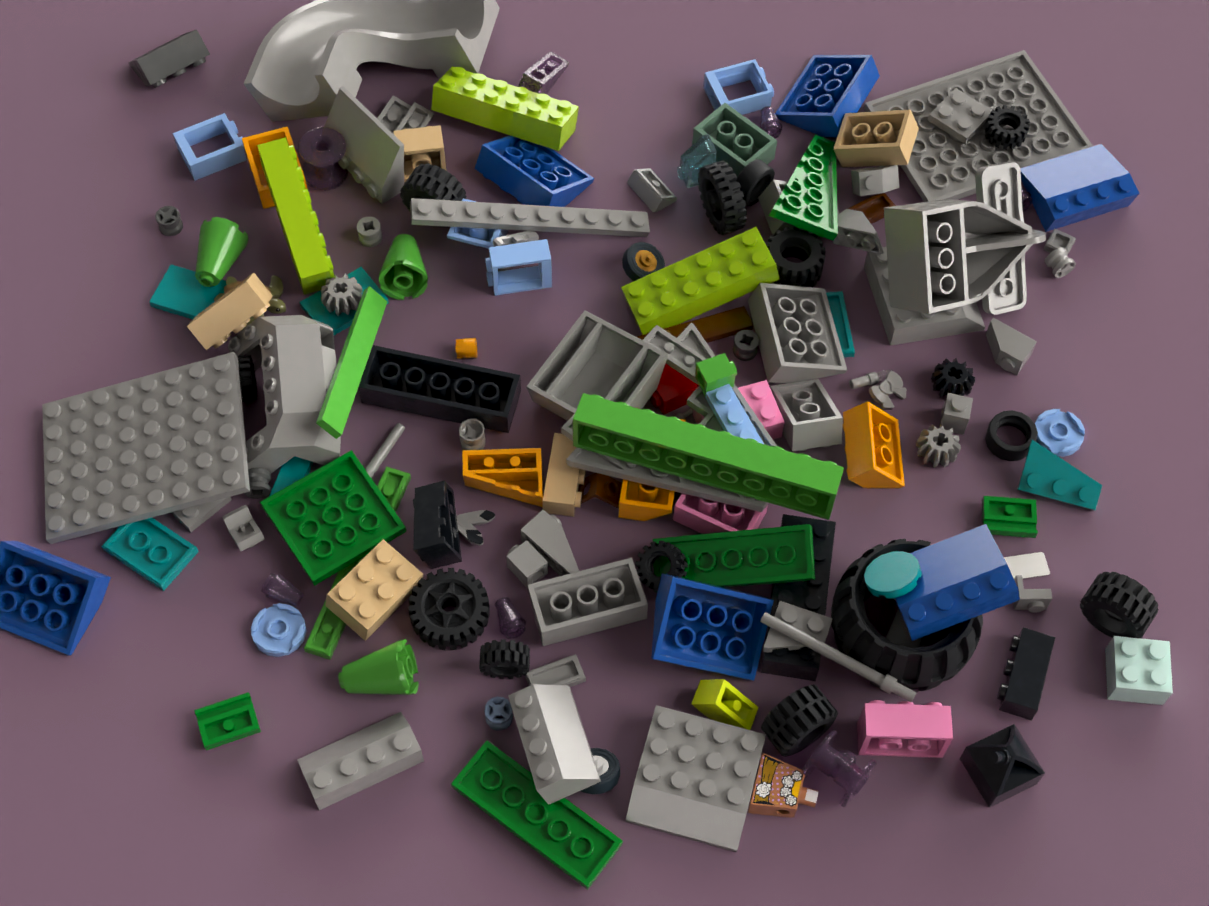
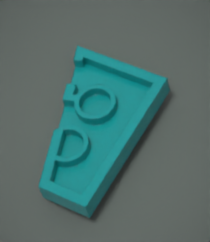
M1031 440L1017 490L1096 510L1102 485L1034 440Z

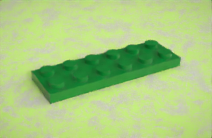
M810 524L653 539L656 543H659V541L669 542L681 550V553L686 557L684 561L688 563V568L684 569L687 575L686 577L682 576L685 579L724 588L815 580L813 533ZM659 557L653 563L656 576H661L662 573L667 574L671 567L670 560L667 557Z
M489 741L482 745L451 783V787L587 890L623 844V840L566 798L548 805L536 790L532 773Z

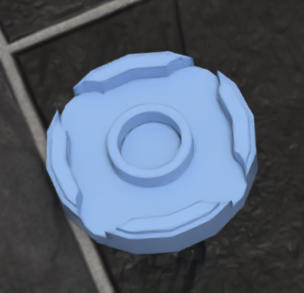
M1061 409L1044 411L1035 422L1038 432L1036 442L1058 457L1074 454L1079 450L1084 440L1085 428L1081 420L1073 413L1068 411L1065 413L1060 411Z
M282 603L273 604L272 607L259 611L253 619L251 626L253 642L259 651L274 657L289 655L297 650L304 642L307 632L305 620L299 610L291 605Z

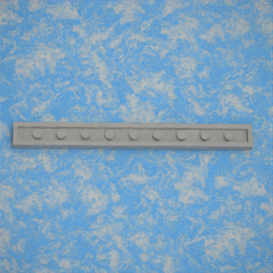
M411 198L410 201L411 225L648 237L650 233L648 212L416 198Z

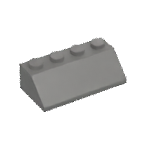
M632 558L527 585L542 646L647 619L648 603Z
M533 684L508 695L536 790L548 805L601 782L569 686Z
M399 712L299 758L297 761L318 809L321 810L422 763L424 759L422 750L409 723L402 712Z

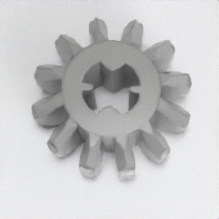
M345 273L342 278H339L335 274L334 280L326 279V285L321 286L322 304L326 306L329 313L335 311V314L339 316L342 312H345L349 316L350 310L357 311L363 293L362 287L357 283L355 277L349 279Z
M932 424L928 430L923 429L921 431L916 447L918 448V456L924 457V464L932 462L935 468L940 463L945 468L949 462L953 463L956 460L957 454L961 450V445L959 444V435H952L953 428L945 430L943 424H941L937 429Z

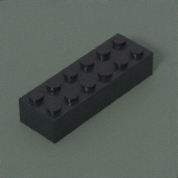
M373 345L358 389L361 402L364 404L461 424L468 419H477L481 421L485 429L509 433L521 393V380L518 374Z
M783 514L780 527L805 524L812 526L815 580L773 583L771 600L774 601L770 615L775 616L778 604L782 601L825 616L836 522ZM767 626L765 642L770 630L769 626ZM802 647L797 650H789L788 648L772 649V652H763L761 673L816 681L821 654L808 647Z

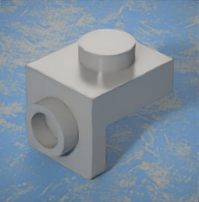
M246 505L222 517L240 551L252 548L257 543L265 540Z
M1016 575L1014 580L1019 589L1020 600L1013 602L1014 610H1028L1032 613L1046 610L1052 600L1051 589H1024L1022 575Z

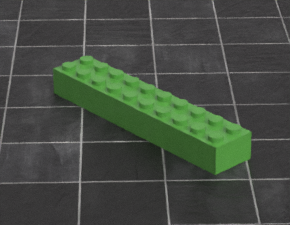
M583 393L573 417V446L823 519H830L844 467L838 466L832 461L817 460L807 454H796L786 451L779 446H768L754 439L733 436L726 431H715L701 424H691L673 416L659 415L649 409H638L624 402L606 400L596 394L589 395Z

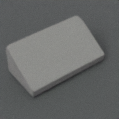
M651 168L633 170L627 181L632 190L654 213L677 200L676 196Z

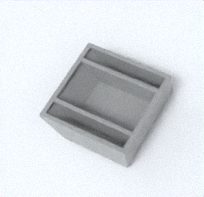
M882 247L883 254L867 251L864 269L890 346L985 330V325L976 302L930 314L892 308L890 305L887 248Z
M584 310L526 387L533 402L567 421L575 414L583 393L589 395L596 394L606 400L624 402L631 407L642 409L658 387L668 354Z
M656 705L634 781L626 822L737 852L766 734Z

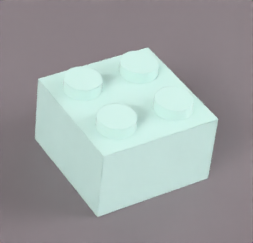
M1114 636L1105 648L1107 700L1163 705L1173 693L1170 641Z

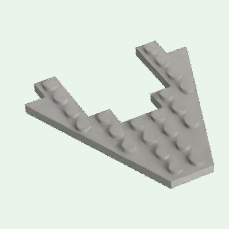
M692 323L677 338L656 325L643 339V341L666 352L668 354L666 364L697 385L699 384L695 378L696 363L715 356ZM734 384L732 389L763 443L768 446H777ZM699 386L687 399V405L704 416V419L699 424L715 431H724ZM574 415L561 428V433L572 441ZM578 447L566 459V464L571 467L762 512L769 504L765 501Z

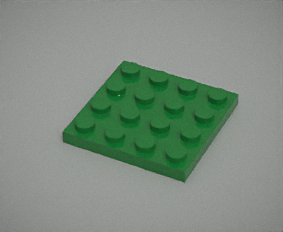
M352 450L260 502L263 510L314 586L365 557L383 539L388 543L407 532L406 526Z

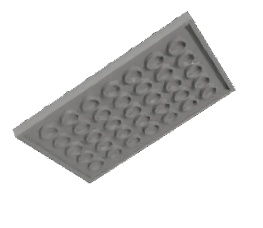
M1025 50L866 102L864 106L866 112L911 110L919 129L908 165L900 166L923 202L944 199L958 200L976 194L975 176L977 170L983 166L1014 162L1020 168L1093 146ZM957 88L994 111L998 106L1002 109L1003 105H1007L1008 109L1011 106H1015L1014 110L1016 111L1020 108L1022 110L1021 114L1026 113L1028 115L1027 119L1030 120V127L1024 143L1022 142L1021 146H1015V149H1011L1008 146L1007 150H1005L1002 145L999 148L995 147V142L990 144V138L986 139V133H984L986 124L964 144L929 122L928 117ZM999 125L1006 130H1015L1009 125Z
M234 352L42 404L46 541L50 544L250 492L238 356Z

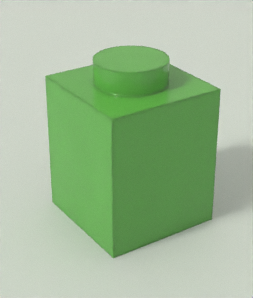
M725 353L696 363L695 378L705 396L706 392L727 384L734 387L737 369L734 362L729 361Z

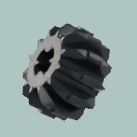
M957 358L953 362L945 359L942 364L938 363L931 376V382L934 383L933 391H940V398L944 395L947 396L948 393L968 396L975 383V377L972 376L973 368H966V361L960 364Z

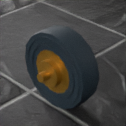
M638 242L632 244L625 251L622 258V266L626 275L632 281H636L665 268V261L661 252L655 246L646 242Z

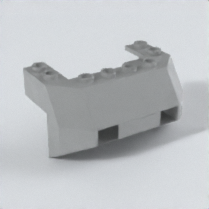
M303 315L256 318L241 332L231 338L228 345L230 353L234 352L237 356L251 355L254 370L261 366L263 369L267 426L246 441L248 470L263 468L271 474L294 456L326 465L339 458L341 436L335 439L316 424L337 366L333 328Z

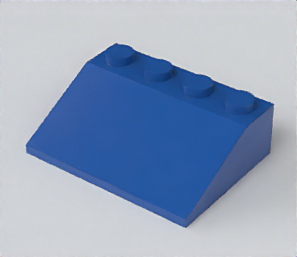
M813 55L774 114L775 118L821 137H837L845 113L858 112L880 77L872 55Z
M507 136L483 144L474 168L483 177L493 181L500 186L501 190L510 193L517 198L518 202L525 205L565 207L594 181L592 176L553 149L513 136Z
M1102 144L1020 168L1021 181L1045 232L1128 207L1140 194L1130 173Z
M986 524L910 553L919 562L922 572L921 579L919 578L916 581L917 586L912 591L894 598L912 641L1020 600L1019 589Z
M1 541L0 628L64 654L72 655L102 604L111 577L19 541Z
M662 573L655 601L651 658L755 680L767 630V625L760 621L765 612L771 613L774 600Z

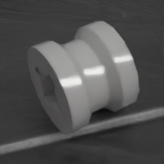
M370 216L358 221L357 232L360 243L366 247L377 246L382 241L379 220Z
M1063 247L1052 251L1044 261L1047 267L1053 269L1052 273L1056 278L1067 275L1076 265L1075 261L1067 256L1068 252Z

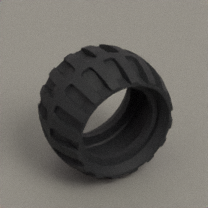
M898 539L890 541L885 546L882 544L874 546L864 552L860 558L847 568L834 593L831 607V618H833L831 625L834 630L835 643L840 652L885 676L889 674L898 679V683L911 690L926 691L939 686L943 681L950 680L967 664L980 640L983 616L979 615L947 627L946 638L926 647L910 648L894 644L880 635L868 620L864 606V600L872 594L868 590L864 578L866 568L874 559L883 554L893 551L912 553L930 546L931 543L924 540L915 542ZM870 681V684L880 688L878 684Z

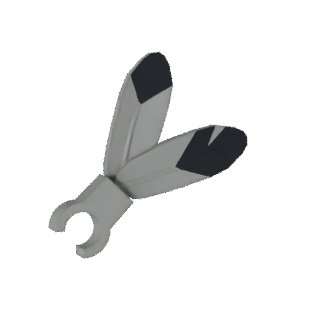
M478 510L456 515L458 531L470 543L478 546L483 545L482 534L474 526L489 523L495 518V514L488 510Z

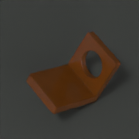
M594 473L586 477L584 485L579 484L578 492H582L581 504L596 497L619 509L622 483L600 473ZM590 483V489L588 493L584 495V489L586 485Z

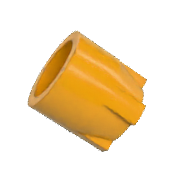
M476 338L456 339L457 359L477 358Z

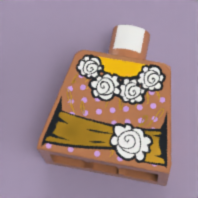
M762 753L748 813L792 818L795 816L798 803L815 808L819 791L802 787L805 776L803 770Z

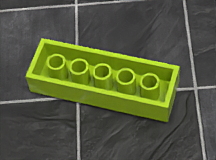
M453 66L433 85L431 106L433 111L557 151L562 148L574 133L579 106L573 105L569 101H560L551 98L547 94H538L529 91L525 87H516L507 84L503 80H494L483 74H475L466 71L462 67Z
M286 137L259 144L257 146L261 165L303 294L319 291L321 286L326 285V279L331 280V278L335 277L330 255H327L326 243L318 227L319 222L316 212L312 209L309 191L305 188L301 167H298L294 146L288 145Z
M754 227L621 288L641 334L644 335L650 333L656 325L665 329L681 324L754 291L759 283L770 284L779 280L777 265L757 227Z

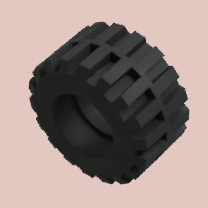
M419 164V166H416L400 190L402 202L409 211L411 198L462 201L463 198L466 199L467 197L465 189L462 188V184L456 177L445 169L431 164Z
M794 227V229L784 228L783 232L778 230L774 236L771 235L768 238L766 246L777 265L779 280L772 283L801 287L810 286L813 288L821 278L826 250L823 247L822 240H817L816 234H810L807 230H799L797 227ZM795 257L803 262L793 263L784 258Z
M1117 572L1098 574L1080 601L1082 614L1087 618V621L1097 630L1112 638L1114 636L1142 638L1159 610L1158 602L1154 600L1155 597L1145 586L1135 579Z
M813 684L796 690L777 704L764 719L761 730L779 753L786 757L804 750L819 739L832 726L838 711L821 690Z

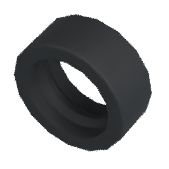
M760 159L750 162L740 172L736 180L741 185L740 191H743L744 197L742 198L746 206L756 204L759 201L758 197L774 180L775 172L773 168Z
M1013 410L1003 411L995 415L990 421L985 440L989 450L998 458L1006 461H1019L1027 456L1030 441L1034 440L1036 442L1038 432L1035 423L1027 415ZM1001 426L1016 427L1025 435L1026 442L1021 446L1007 445L997 436V429Z

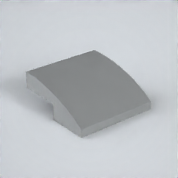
M393 95L377 119L394 135L396 130L427 127L434 113L416 102L411 106Z

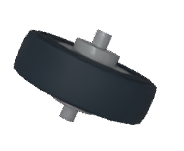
M590 748L601 782L585 788L581 792L602 794L610 791L617 785L620 778L619 760L606 749Z

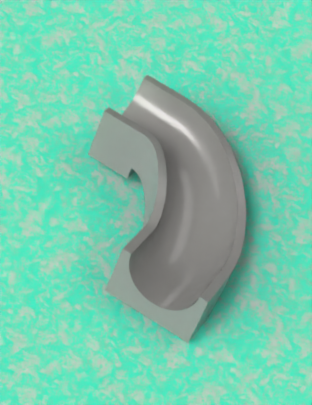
M315 0L285 16L268 32L257 50L244 85L271 122L329 116L339 88L344 86L356 98L362 82V77L356 69L360 64L368 61L385 62L417 69H433L438 79L452 66L462 67L466 71L477 74L500 8L496 0Z

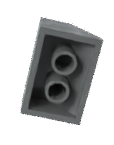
M196 29L128 63L146 86L153 84L156 88L167 82L165 79L167 76L173 74L174 77H177L186 72L185 67L191 64L196 67L206 62L204 57L210 55Z

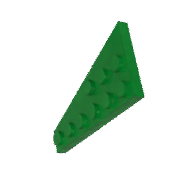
M815 134L768 216L834 241L838 235L836 154L833 150L835 142Z

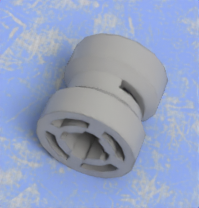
M468 419L462 422L459 427L462 449L483 450L486 444L484 425L477 419Z

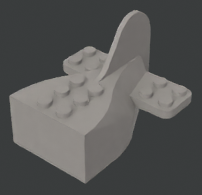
M1004 162L980 167L975 176L977 201L944 199L884 208L890 305L892 308L930 314L969 305L982 299L983 310L988 314L998 315L1019 310L1025 306L1027 301L1025 253L1033 244L1044 242L1046 240V233L1034 230L1031 226L1024 223L1021 171L1017 163Z

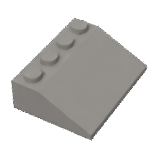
M342 86L339 88L323 128L322 146L328 154H332L337 159L343 169L346 168L352 174L357 183H361L367 189L372 198H376L383 204L401 193L400 190L404 185V144Z
M759 283L748 298V304L755 332L759 338V348L768 382L793 383L846 373L847 367L825 289Z

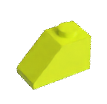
M725 679L700 680L691 705L712 720L751 730L759 708Z

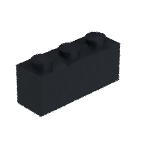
M1025 627L1022 628L1018 636H1013L1009 651L1013 652L1012 660L1007 659L1003 675L1007 676L1006 684L1001 683L997 699L1001 700L1000 711L1028 720L1033 719L1038 711L1055 637Z

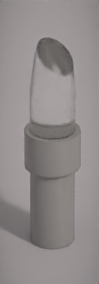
M892 369L871 372L865 376L851 379L849 381L850 388L856 389L878 384L880 381L885 380L887 373L892 371Z

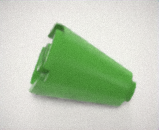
M212 217L211 221H207V219L203 221L200 227L195 277L201 285L205 287L217 286L246 248L249 240L246 231L242 233L238 230L239 225L235 222L219 217Z
M400 234L393 239L379 273V283L382 291L389 297L398 300H404V297L412 296V299L417 298L424 293L428 283V276L417 241L409 234Z
M406 639L399 640L343 666L342 672L338 675L340 687L345 689L347 693L416 694L419 681L414 682L413 675L418 673V668L411 645H405Z

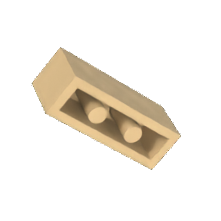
M554 433L543 495V510L548 514L574 517L575 508H580L582 492H578L579 484L584 485L586 470L566 464V459L577 447L573 446L571 439L560 433Z

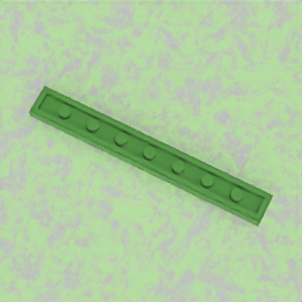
M370 286L363 291L316 422L317 425L335 439L343 434L388 302Z
M386 466L377 487L396 512L409 484L411 475L410 473ZM363 558L359 559L358 561L339 571L330 591ZM325 600L304 650L307 653L331 660L346 624L325 606Z

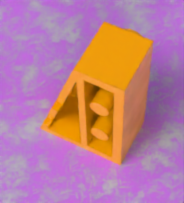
M541 448L462 450L465 486L543 507Z

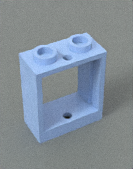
M756 59L705 72L703 88L714 110L726 103L741 115L771 107L774 90L772 85L768 84L764 69L759 67ZM751 80L757 92L756 94L728 101L722 87Z
M225 113L173 133L177 149L195 181L247 160L242 141L243 137L237 136L238 129L233 120L229 121ZM225 132L228 134L233 143L232 145L196 158L190 147Z
M547 239L489 247V257L485 258L488 287L493 286L495 296L552 287L551 255ZM538 263V266L498 271L500 268Z

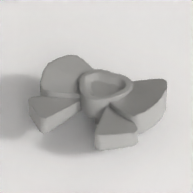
M894 371L887 373L882 383L869 388L871 397L881 404L882 409L894 408L888 396L892 393L902 400L906 398L907 389L903 387L901 377Z

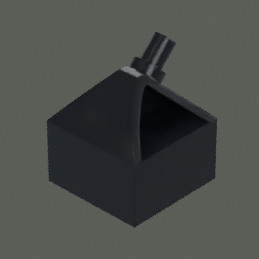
M1015 724L967 746L959 758L989 808L1038 784L1045 774Z

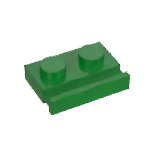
M983 496L982 524L987 525L992 535L1036 538L1038 534L1036 528V500Z
M249 692L194 710L206 751L261 732Z

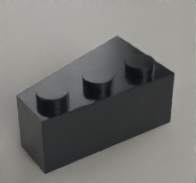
M445 480L415 488V498L413 499V550L431 569L462 562L453 489Z

